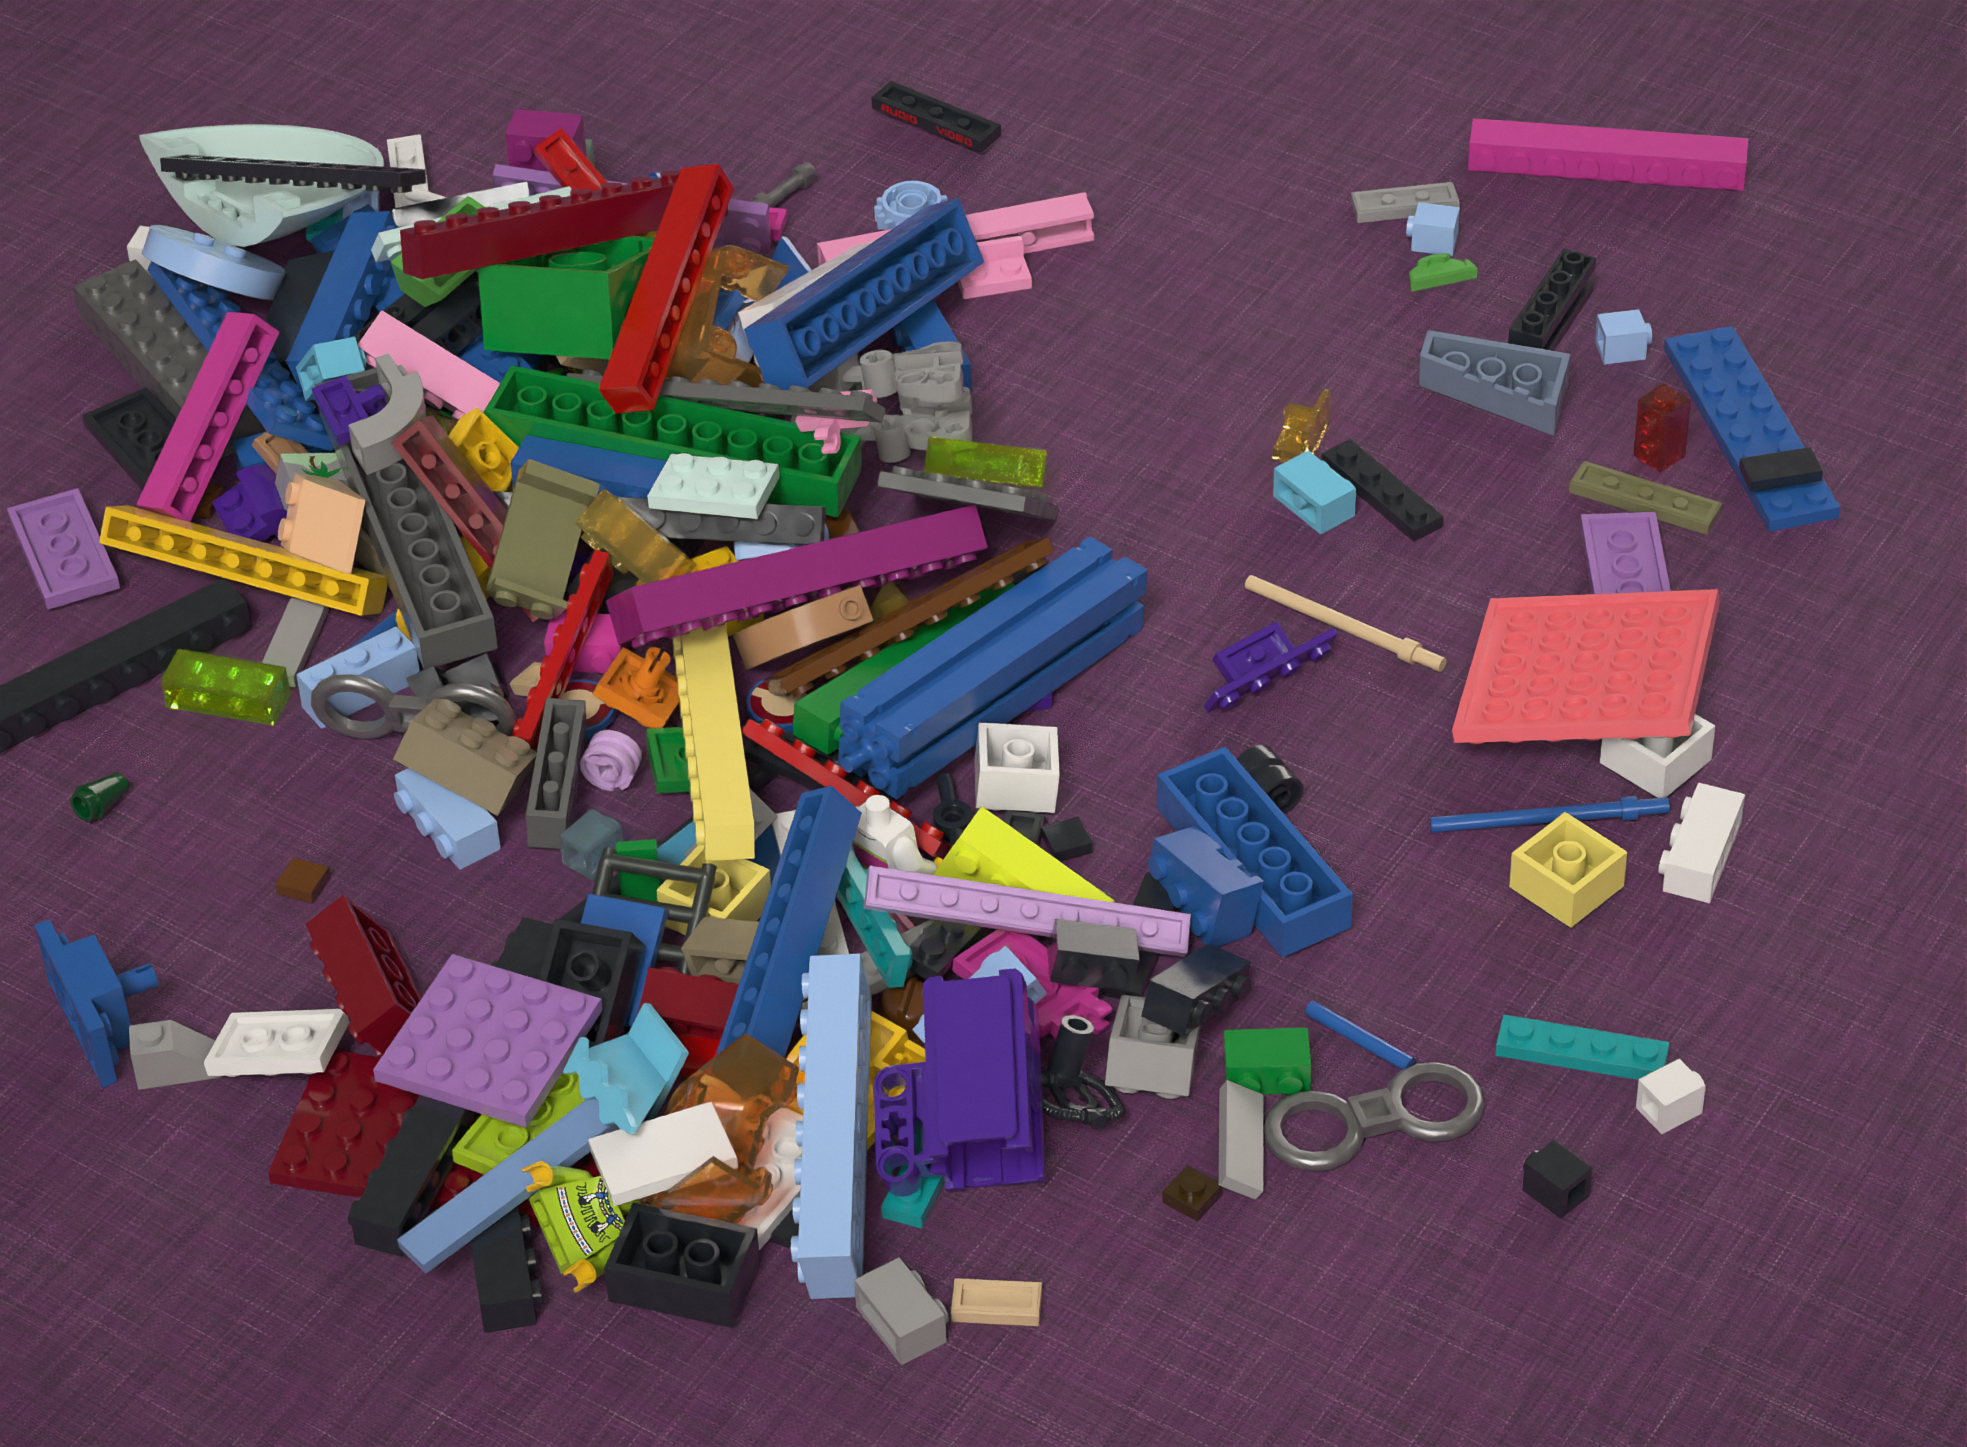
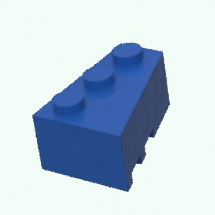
M1196 825L1154 838L1151 855L1148 859L1149 871L1152 877L1159 880L1166 889L1173 906L1179 908L1182 913L1191 914L1190 928L1192 932L1199 936L1205 945L1209 943L1216 947L1249 937L1264 881L1258 876L1250 878L1241 871L1243 870V864L1239 860L1233 859L1229 861L1221 854L1223 853V847Z

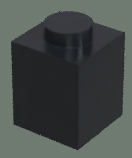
M1551 1141L1544 1148L1533 1151L1526 1158L1523 1165L1522 1191L1560 1219L1590 1196L1592 1167L1557 1141Z

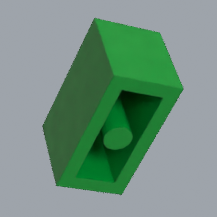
M1308 1027L1224 1030L1223 1060L1225 1082L1227 1080L1263 1095L1295 1094L1310 1091L1311 1058Z

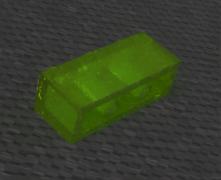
M928 437L924 473L929 474L930 472L957 478L1043 487L1047 450Z
M182 649L177 650L161 678L167 708L272 726L275 725L291 695L287 671L284 666Z

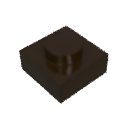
M1187 1165L1164 1189L1163 1203L1198 1222L1222 1196V1186L1218 1185V1181Z

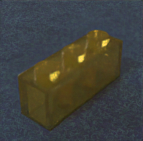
M604 488L575 523L585 532L581 538L587 544L598 551L603 547L612 555L610 557L611 564L625 575L630 570L639 578L635 583L636 586L691 573L697 565L618 496Z

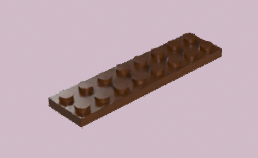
M1048 537L1026 540L767 677L763 681L770 693H783L784 697L791 694L793 697L800 695L814 687L812 680L815 678L820 679L826 676L828 679L847 669L845 662L860 659V661L865 660L881 651L879 644L891 641L896 643L914 634L913 626H920L924 623L930 625L945 618L948 615L945 609L949 607L954 608L958 605L962 608L981 598L979 591H985L990 588L996 590L1009 584L1014 580L1011 574H1017L1024 570L1027 573L1047 563L1044 557L1054 552V548Z

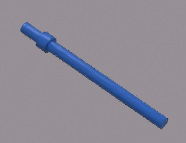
M1636 796L1619 797V801L1436 816L1430 817L1429 822L1431 833L1551 823L1564 812L1579 821L1620 817L1621 821L1638 820L1640 815L1669 813L1670 805L1668 797L1637 800Z

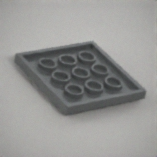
M893 466L892 473L880 471L878 481L879 487L915 496L966 505L976 504L977 507L1056 520L1058 506L1048 503L1049 496L1021 488L1004 485L1000 487L970 479L960 480L959 478L929 472V474L897 466Z

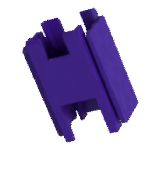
M1016 968L999 970V976L943 981L942 976L929 977L923 983L926 1062L885 1067L877 1074L874 1081L876 1167L885 1187L895 1196L906 1197L918 1190L922 1177L941 1175L945 1182L946 1191L1045 1182L1038 1010L1034 1001L1027 996V984L1023 974ZM894 1087H906L900 1095L895 1097L888 1096L890 1090ZM920 1121L922 1122V1125H923V1150H922V1151H921V1126H920ZM897 1128H899V1142L902 1146H897L893 1138L897 1134ZM901 1165L908 1166L906 1173L902 1176H890L896 1167Z

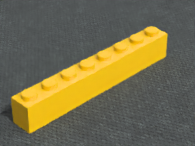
M129 505L105 508L99 540L101 544L360 616L382 613L388 585L387 578L384 575L352 567L351 574L343 573L290 553L285 548Z

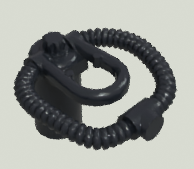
M1068 1015L1062 1018L1047 1070H1043L1041 1073V1088L1042 1086L1048 1087L1060 1107L1047 1101L1042 1094V1110L1045 1115L1063 1121L1066 1119V1121L1082 1122L1084 1125H1090L1093 1129L1097 1130L1102 1128L1108 1121L1122 1118L1126 1111L1111 1086H1106L1105 1081L1101 1080L1100 1077L1096 1078V1075L1091 1076V1073L1082 1072L1081 1069L1094 1026L1083 1017ZM1089 1085L1101 1093L1110 1109L1097 1107L1098 1102L1095 1096L1086 1086ZM1073 1087L1079 1094L1078 1099L1085 1100L1087 1105L1079 1106L1072 1104L1065 1098V1092L1063 1091L1066 1088Z

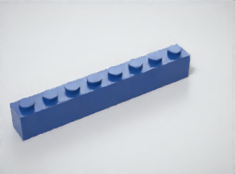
M833 786L801 793L712 1066L715 1072L743 1095L775 1089L804 998L802 993V974L809 973L810 956H817L829 915L835 902L841 877L845 870L847 858L856 836L862 812Z

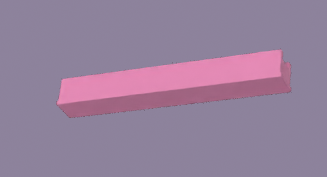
M1086 192L966 215L977 243L1021 236L1024 254L1094 241L1091 219L1094 218V212L1087 200ZM891 229L817 243L818 266L854 246L877 240Z

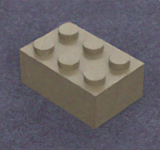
M435 697L411 720L393 760L498 816L520 793L536 760L537 752L531 749L525 740L515 736L508 737L495 730V726L488 720L473 718L462 712L456 703Z

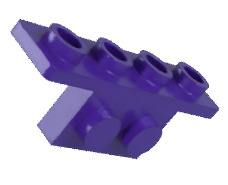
M1276 621L1216 653L1212 660L1228 684L1213 692L1205 703L1204 708L1207 712H1211L1218 707L1222 711L1227 710L1241 700L1242 697L1240 695L1251 691L1252 694L1262 691L1272 683V678L1280 674L1283 678L1292 675L1302 667L1301 663L1311 658L1313 662L1322 659L1331 652L1332 648L1330 645L1338 633L1332 628L1295 648Z

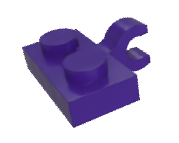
M346 375L311 388L314 399L339 446L351 442L349 424L368 418L367 413L375 415L387 405L384 399L386 393L380 384L373 385L365 391L356 394Z

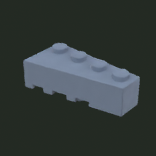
M1428 330L1420 354L1419 386L1554 436L1569 384L1571 354Z

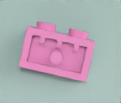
M1016 236L978 242L977 245L984 263L957 281L963 299L1031 289L1032 277L1024 259L1022 237Z

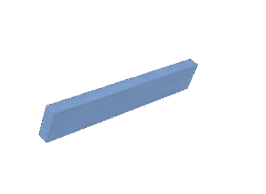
M586 1099L397 1239L399 1248L427 1274L538 1191L527 1192L526 1186L533 1184V1178L528 1172L522 1173V1168L539 1161H544L549 1166L570 1167L590 1152L588 1139L619 1130L620 1128L616 1124L603 1125L599 1120V1101L597 1099Z

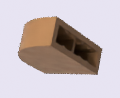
M861 585L754 624L733 634L744 666L746 670L851 633L874 620Z

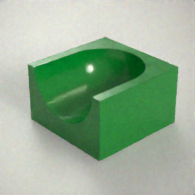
M629 236L478 268L484 350L610 360L611 352L616 344L622 323L628 312L632 296L635 293L655 237Z

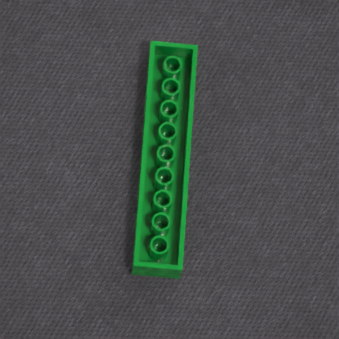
M513 365L508 369L484 410V414L519 447L525 436L530 435L665 461L668 460L671 454L686 453L699 457H725L731 460L742 461L759 460L764 463L778 464L780 477L766 503L826 507L825 515L839 517L862 470L861 436L840 432L841 444L837 453L823 454L821 450L824 440H815V431L800 432L797 424L794 422L660 395L654 410L615 414L598 390L600 383Z

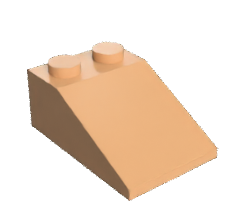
M295 473L294 480L288 483L285 493V502L289 504L286 519H281L278 529V539L281 540V546L290 553L343 573L351 574L366 500L338 479Z

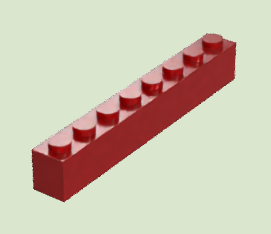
M719 164L681 168L598 389L615 414L654 410L734 190L732 183Z

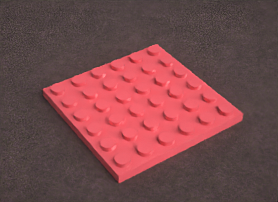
M1718 589L1490 598L1452 728L1454 743L1469 742L1471 744H1481L1484 742L1500 741L1519 743L1532 740L1557 742L1565 739H1587L1594 741L1602 738L1638 739L1641 737L1665 736L1667 738H1677L1680 736H1690L1720 604Z

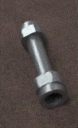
M808 162L798 164L791 170L790 178L768 194L759 193L752 199V202L769 204V207L775 208L776 204L796 189L801 188L804 190L812 185L813 181L817 179V171Z

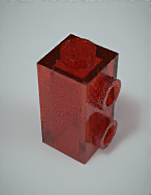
M1665 383L1638 399L1633 455L1660 473L1684 458L1686 455L1691 400Z

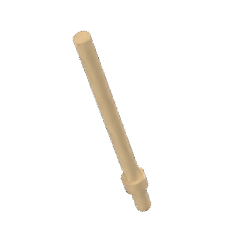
M1250 575L1245 582L1246 589L1394 652L1400 660L1412 665L1417 662L1438 672H1442L1445 668L1446 658L1423 649L1422 644L1410 638L1402 640L1256 576Z

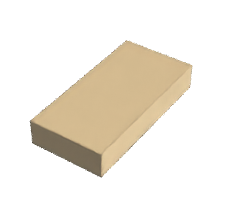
M955 1278L951 1322L1039 1326L1042 1282Z

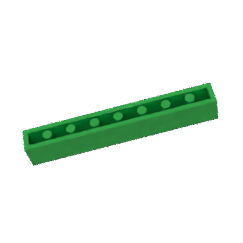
M1010 582L996 590L990 588L985 591H979L981 598L962 608L959 605L946 611L948 615L945 618L930 625H922L914 630V634L889 645L879 653L795 702L793 735L827 755L839 748V739L844 736L840 727V703L851 695H857L858 690L1016 585Z

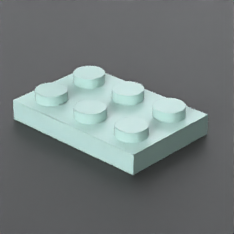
M686 453L671 454L647 496L650 509L758 519L780 477L779 465L764 463L759 460L742 461L731 460L725 457H699Z

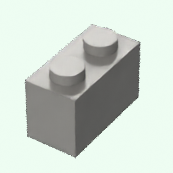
M900 1257L854 1279L856 1308L901 1365L947 1343L946 1323L949 1321V1317L944 1305L939 1299L933 1300L919 1273L916 1270L910 1271Z

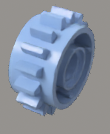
M904 181L897 183L884 191L882 197L877 198V206H874L877 229H893L924 207L947 201V196H941L939 189L926 182Z

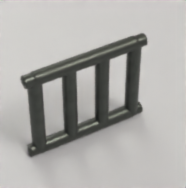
M604 847L599 860L592 894L667 909L669 911L667 920L688 923L684 939L685 943L700 921L707 916L717 866L711 863H704L702 868L617 855V850ZM613 871L697 884L692 907L608 894ZM661 943L657 959L679 963L677 970L682 974L691 975L681 946Z

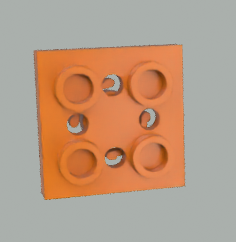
M623 647L598 682L592 694L602 700L607 706L620 710L648 728H664L680 704L677 678L665 671V668L670 663V656L664 651L660 660L656 662L655 660L661 650L657 647L649 648L645 658Z

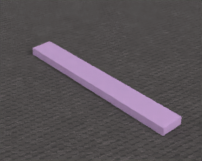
M870 866L867 871L863 908L1051 937L1055 919L1136 929L1138 950L1184 957L1188 952L1191 914L876 866Z

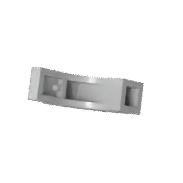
M389 353L375 358L379 384L386 393L389 403L377 414L348 425L352 451L367 475L389 467L401 460L402 456L391 442L418 420L427 417L423 386L418 372L407 375L402 365L397 366Z

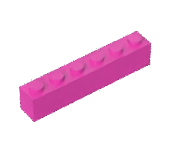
M227 312L136 506L147 511L188 522L191 521L246 405L249 390L254 388L278 337V330L255 314Z

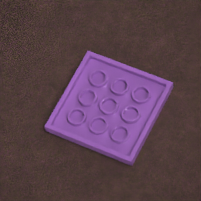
M452 954L373 1069L375 1081L527 1128L562 1074L579 1038L587 1035L602 1011L601 998Z

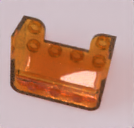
M745 1033L683 1081L673 1093L665 1115L712 1102L736 1154L738 1168L733 1169L712 1156L670 1189L642 1197L641 1204L734 1224L739 1223L745 1213L756 1205L762 1206L769 1199L773 1191L771 1172L763 1167L754 1169L757 1155L765 1141L762 1134L769 1117L781 1107L783 1109L787 1108L795 1099L797 1094V1086L795 1084L799 1067Z

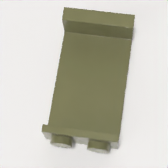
M528 459L518 471L485 595L494 597L496 603L506 607L520 606L529 609L533 616L541 619H556L567 608L568 602L564 601L563 597L587 508L597 498L600 484Z

